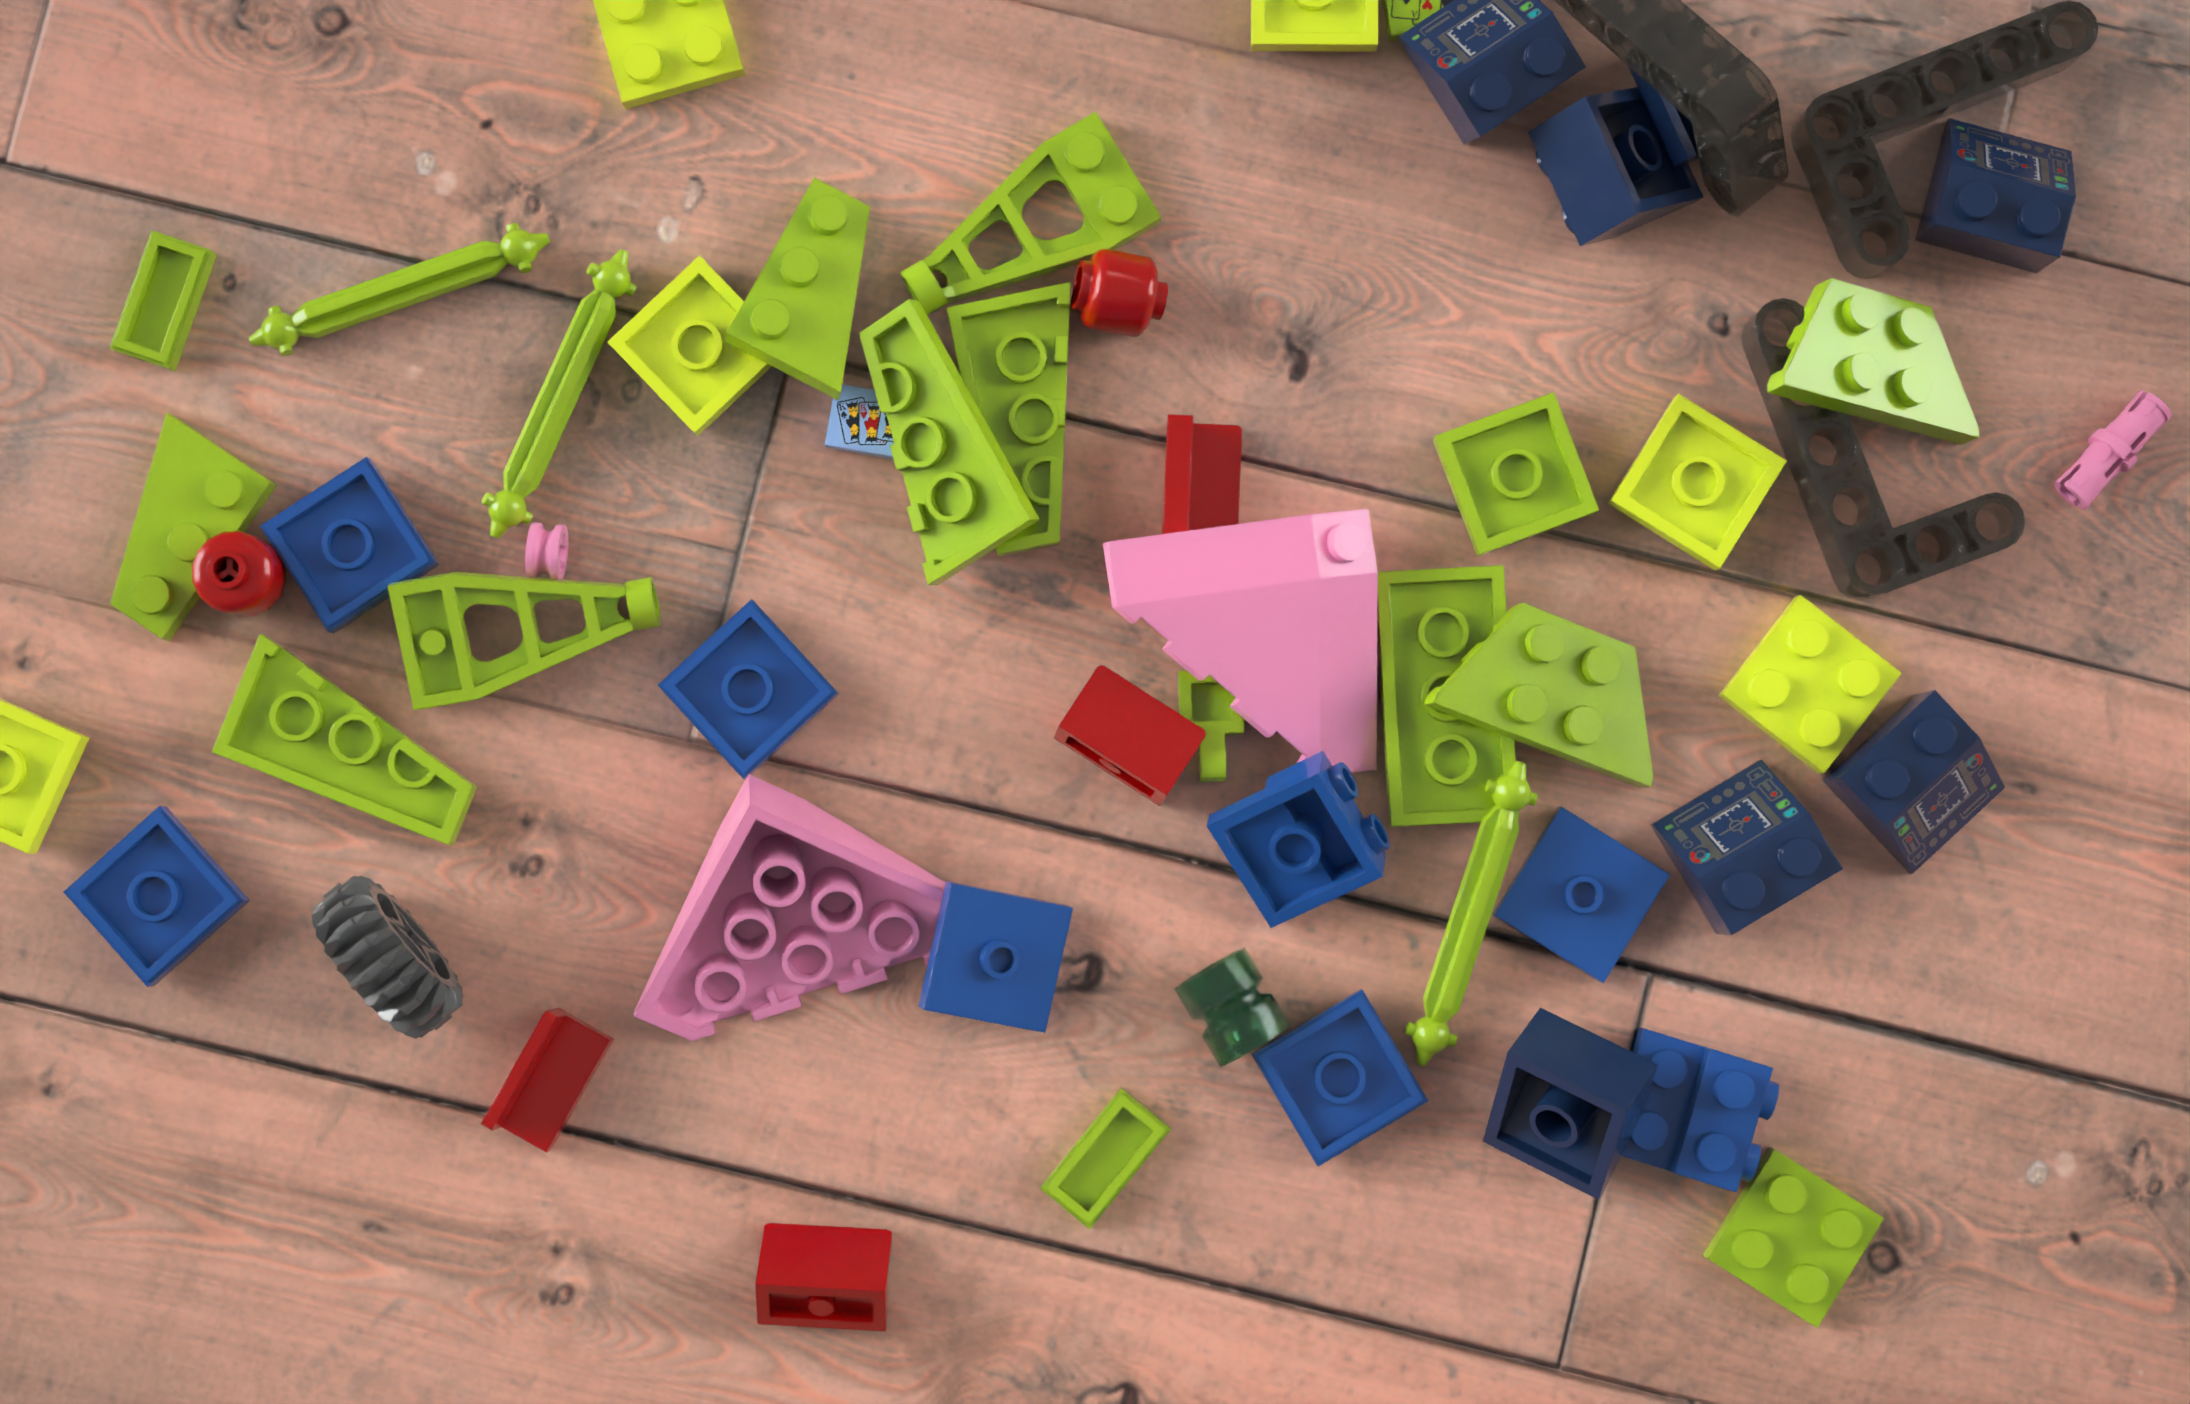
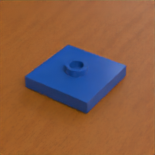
M368 457L360 460L260 525V528L326 630L333 634L390 597L388 591L389 584L420 578L440 565L373 460Z
M752 599L658 684V687L745 780L748 774L752 775L839 695L837 690Z
M167 806L157 807L63 891L147 987H153L158 984L250 901Z
M1558 807L1492 915L1598 982L1604 983L1670 874L1565 808Z
M946 881L918 1006L927 1011L1045 1033L1073 908L1065 904Z
M1359 989L1251 1054L1318 1167L1428 1102L1427 1097L1363 989Z

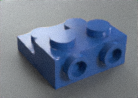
M1324 751L1267 777L1264 789L1210 814L1208 818L1207 828L1270 928L1383 877L1386 857L1385 850L1390 848L1387 832L1375 814L1363 817L1353 800L1358 797L1359 793L1351 771L1343 762L1332 766Z
M1640 1027L1633 1053L1658 1064L1644 1109L1621 1156L1737 1193L1740 1180L1751 1182L1759 1165L1761 1146L1752 1143L1758 1118L1770 1119L1777 1103L1779 1084L1770 1081L1773 1068Z

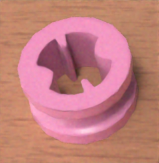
M533 522L531 524L525 549V571L527 577L539 578L540 574L546 573L550 575V579H563L567 566L569 546L566 525L557 524L553 530H546L542 523Z

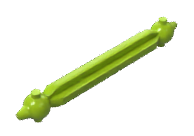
M511 223L506 226L508 233L504 235L501 243L480 241L303 303L292 316L282 312L280 306H272L268 309L269 316L265 318L261 328L249 336V341L252 346H270L273 349L279 350L281 356H289L293 354L292 346L296 344L299 336L311 338L326 336L495 277L507 264L519 267L520 273H528L532 270L531 263L535 260L538 252L551 242L548 233L531 234L526 230L520 229L517 223Z
M619 249L608 261H604L599 265L592 262L588 266L586 273L593 277L595 290L580 301L503 471L504 490L494 495L487 492L482 499V504L488 506V512L492 519L490 536L499 539L509 527H514L521 522L527 525L530 523L533 513L527 511L524 498L538 488L616 317L615 298L623 294L632 296L637 286L631 283L630 273L627 269L629 252L623 249Z
M1516 761L1507 774L1502 775L1496 781L1488 780L1485 785V792L1492 794L1496 805L1482 818L1423 996L1426 1016L1420 1018L1416 1023L1408 1022L1405 1027V1034L1412 1036L1413 1043L1416 1046V1063L1421 1066H1426L1434 1054L1442 1051L1446 1046L1454 1047L1456 1045L1457 1035L1450 1033L1447 1022L1460 1010L1519 832L1517 811L1523 809L1527 804L1534 806L1538 798V794L1531 792L1530 786L1526 781V763Z

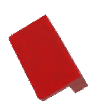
M1168 414L1162 534L1239 523L1242 428L1240 426L1193 423V415Z
M1100 665L1095 669L1059 724L1054 739L1153 803L1161 806L1202 743L1206 733L1204 729L1104 665Z
M561 1008L546 1010L486 1113L481 1125L492 1131L502 1127L544 1152L551 1151L614 1038Z
M782 1223L766 1224L763 1231L755 1282L757 1323L761 1325L886 1331L892 1232L887 1229Z

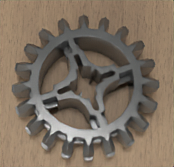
M353 876L344 884H337L323 896L325 899L313 908V914L311 915L313 927L316 929V937L325 946L324 952L334 961L337 971L343 974L350 983L351 989L358 992L366 1005L371 1006L378 1013L382 1021L389 1022L395 1031L416 1039L425 1036L434 1029H439L452 1018L451 1014L463 1005L462 987L458 983L457 975L449 967V961L441 954L437 945L427 935L422 926L411 916L409 910H405L398 903L394 895L388 894L381 884L374 883L370 878Z

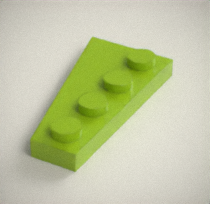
M1071 282L946 307L960 376L1040 519L996 548L998 557L1060 545Z
M908 299L861 331L859 335L880 412L887 415L894 444L890 445L895 467L896 470L902 471L911 506L907 507L913 533H919L926 558V562L922 563L927 584L939 585L1040 519L920 301Z
M259 634L212 749V753L452 846L456 842L478 787L270 637Z

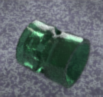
M1245 947L1211 964L1174 988L1191 1019L1205 1020L1208 1025L1202 1037L1219 1067L1250 1053L1291 1026L1273 995L1260 994L1257 990L1263 977Z

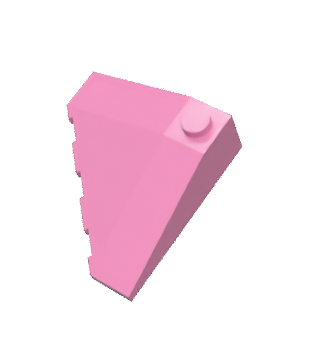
M1368 509L1309 514L1103 543L1112 608L1131 624L1141 617L1168 640L1162 650L1198 681L1204 680L1210 675L1236 697L1230 707L1266 738L1273 736L1275 732L1281 735L1302 753L1297 763L1324 751L1332 766L1343 762L1351 773L1377 770L1378 572Z
M748 774L714 838L634 1010V1017L694 1041L716 1034L714 1022L748 1011H751L754 1022L802 1007L800 998L802 994L833 984H837L840 994H844L888 980L887 967L922 956L927 967L946 882L809 801Z

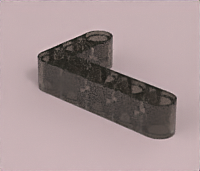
M1554 0L1692 122L1704 184L1713 199L1728 214L1734 217L1740 216L1788 178L1789 170L1779 101L1772 83L1755 63L1681 0Z
M2070 0L2058 2L1824 93L1809 104L1792 126V146L1837 256L1847 272L1858 278H1876L1900 261L1910 246L1911 236L1908 224L1875 144L2065 70L2085 54L2097 39V20L2088 7L2080 2ZM2050 26L2058 27L2065 31L2070 40V49L2060 48L2054 44L2049 34ZM1990 49L2002 50L2009 56L2013 67L2012 72L2002 71L1993 64ZM1932 72H1942L1950 77L1955 88L1953 95L1943 94L1935 88L1931 79ZM1873 94L1886 95L1892 99L1896 106V117H1884L1878 113L1873 106ZM1822 116L1833 121L1838 128V140L1830 141L1819 136L1814 129V117ZM1847 174L1856 178L1862 187V198L1852 199L1845 196L1838 187V175ZM1863 232L1876 233L1883 239L1886 245V255L1884 258L1873 257L1866 252L1861 240Z
M1786 298L1774 299L1762 306L1748 319L1743 326L1741 335L1743 350L1832 579L1841 593L1848 598L1859 601L1871 599L2006 549L2018 541L2024 531V511L2015 499L2007 494L1998 492L1976 497L1893 528L1849 415L1811 404L1809 406L1798 405L1789 398L1767 393V383L1771 375L1783 369L1791 350L1787 346L1773 345L1767 340L1763 331L1764 320L1772 318L1782 322L1788 329L1790 338L1794 328L1800 325L1804 319V307L1795 300ZM1812 436H1822L1831 442L1835 451L1832 465H1822L1814 460L1809 449ZM1837 494L1848 496L1856 504L1858 515L1854 525L1843 524L1834 515L1832 504ZM1980 509L1993 514L1998 522V534L1994 541L1983 537L1976 528L1975 520ZM1920 531L1930 533L1939 543L1940 552L1935 563L1927 562L1917 552L1915 543ZM1861 553L1871 555L1880 565L1881 574L1876 585L1865 583L1857 574L1856 561Z

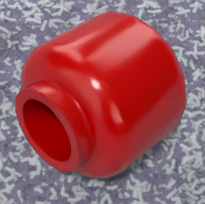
M1099 249L1094 253L1090 261L1081 260L1078 265L1073 283L1071 307L1073 310L1080 311L1081 320L1085 327L1114 334L1138 337L1147 328L1151 319L1161 320L1167 303L1168 284L1158 281V271L1153 259L1111 249Z
M241 531L222 532L208 539L197 551L192 564V582L199 597L211 608L237 617H249L269 610L277 602L286 584V571L279 555L267 541Z

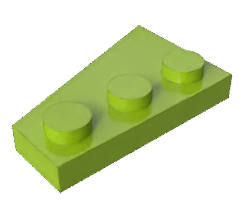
M814 177L728 329L725 342L839 401L870 206Z
M166 412L110 605L159 638L170 641L200 598L192 582V564L197 551L208 539L222 532L241 531L245 533L277 485L174 415Z

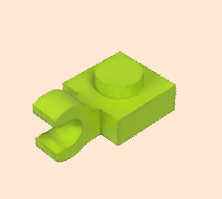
M1178 671L1179 714L1204 729L1206 733L1199 746V781L1225 782V736H1240L1244 734V718L1230 707L1236 697L1210 675L1204 680L1198 681L1188 671Z

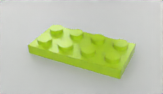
M1504 565L1378 572L1377 634L1389 827L1480 823L1482 818L1496 805L1492 794L1485 792L1487 781H1496L1502 775L1507 774L1516 762L1514 739L1424 705L1427 695L1435 687H1440L1463 664L1461 659L1477 643L1484 642L1493 632V626L1507 612Z

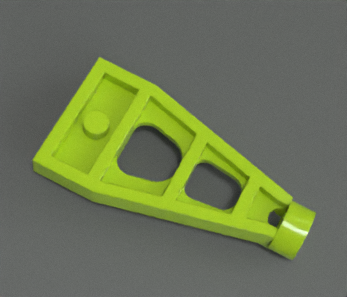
M1095 111L1043 142L929 256L900 272V275L913 299L920 301L928 316L946 304L1079 264L1081 260L1089 261L1099 249L1116 250L1160 224L1161 215ZM1053 181L1060 182L1065 186L1083 215V224L1076 232L1055 239L1042 240L1036 238L1031 234L1022 219L1023 207L1044 184ZM999 221L1006 222L1023 248L1021 255L993 269L979 268L969 253L971 242L994 223ZM938 271L944 274L947 278V287L941 289L932 273Z
M450 572L393 582L388 585L414 711L480 699L633 630L639 631L661 627L659 602L652 577L630 580L625 583ZM625 596L630 616L627 619L620 615L617 607L620 598ZM571 599L578 601L583 606L586 627L581 633L554 642H545L540 639L534 609L536 603L548 600ZM475 604L502 605L511 608L518 614L523 634L521 644L514 651L494 660L480 661L476 659L471 652L464 618L465 611Z

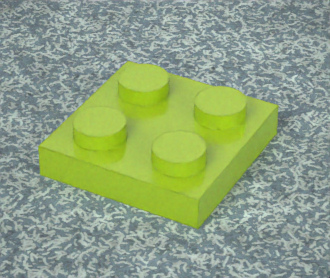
M1554 392L1438 434L1432 439L1477 557L1593 515L1599 511Z
M1768 1147L1759 1162L1752 1181L1746 1183L1702 1256L1818 1328L1884 1218L1779 1151Z

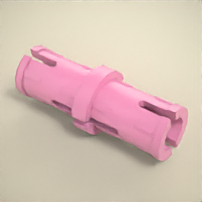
M2144 390L2139 391L2113 422L2105 429H2097L2088 438L2090 446L2054 482L2056 491L2072 506L2076 508L2079 506L2081 510H2086L2104 487L2120 471L2127 472L2136 464V454L2143 448V445L2172 418L2170 409L2152 393L2148 392L2146 394Z

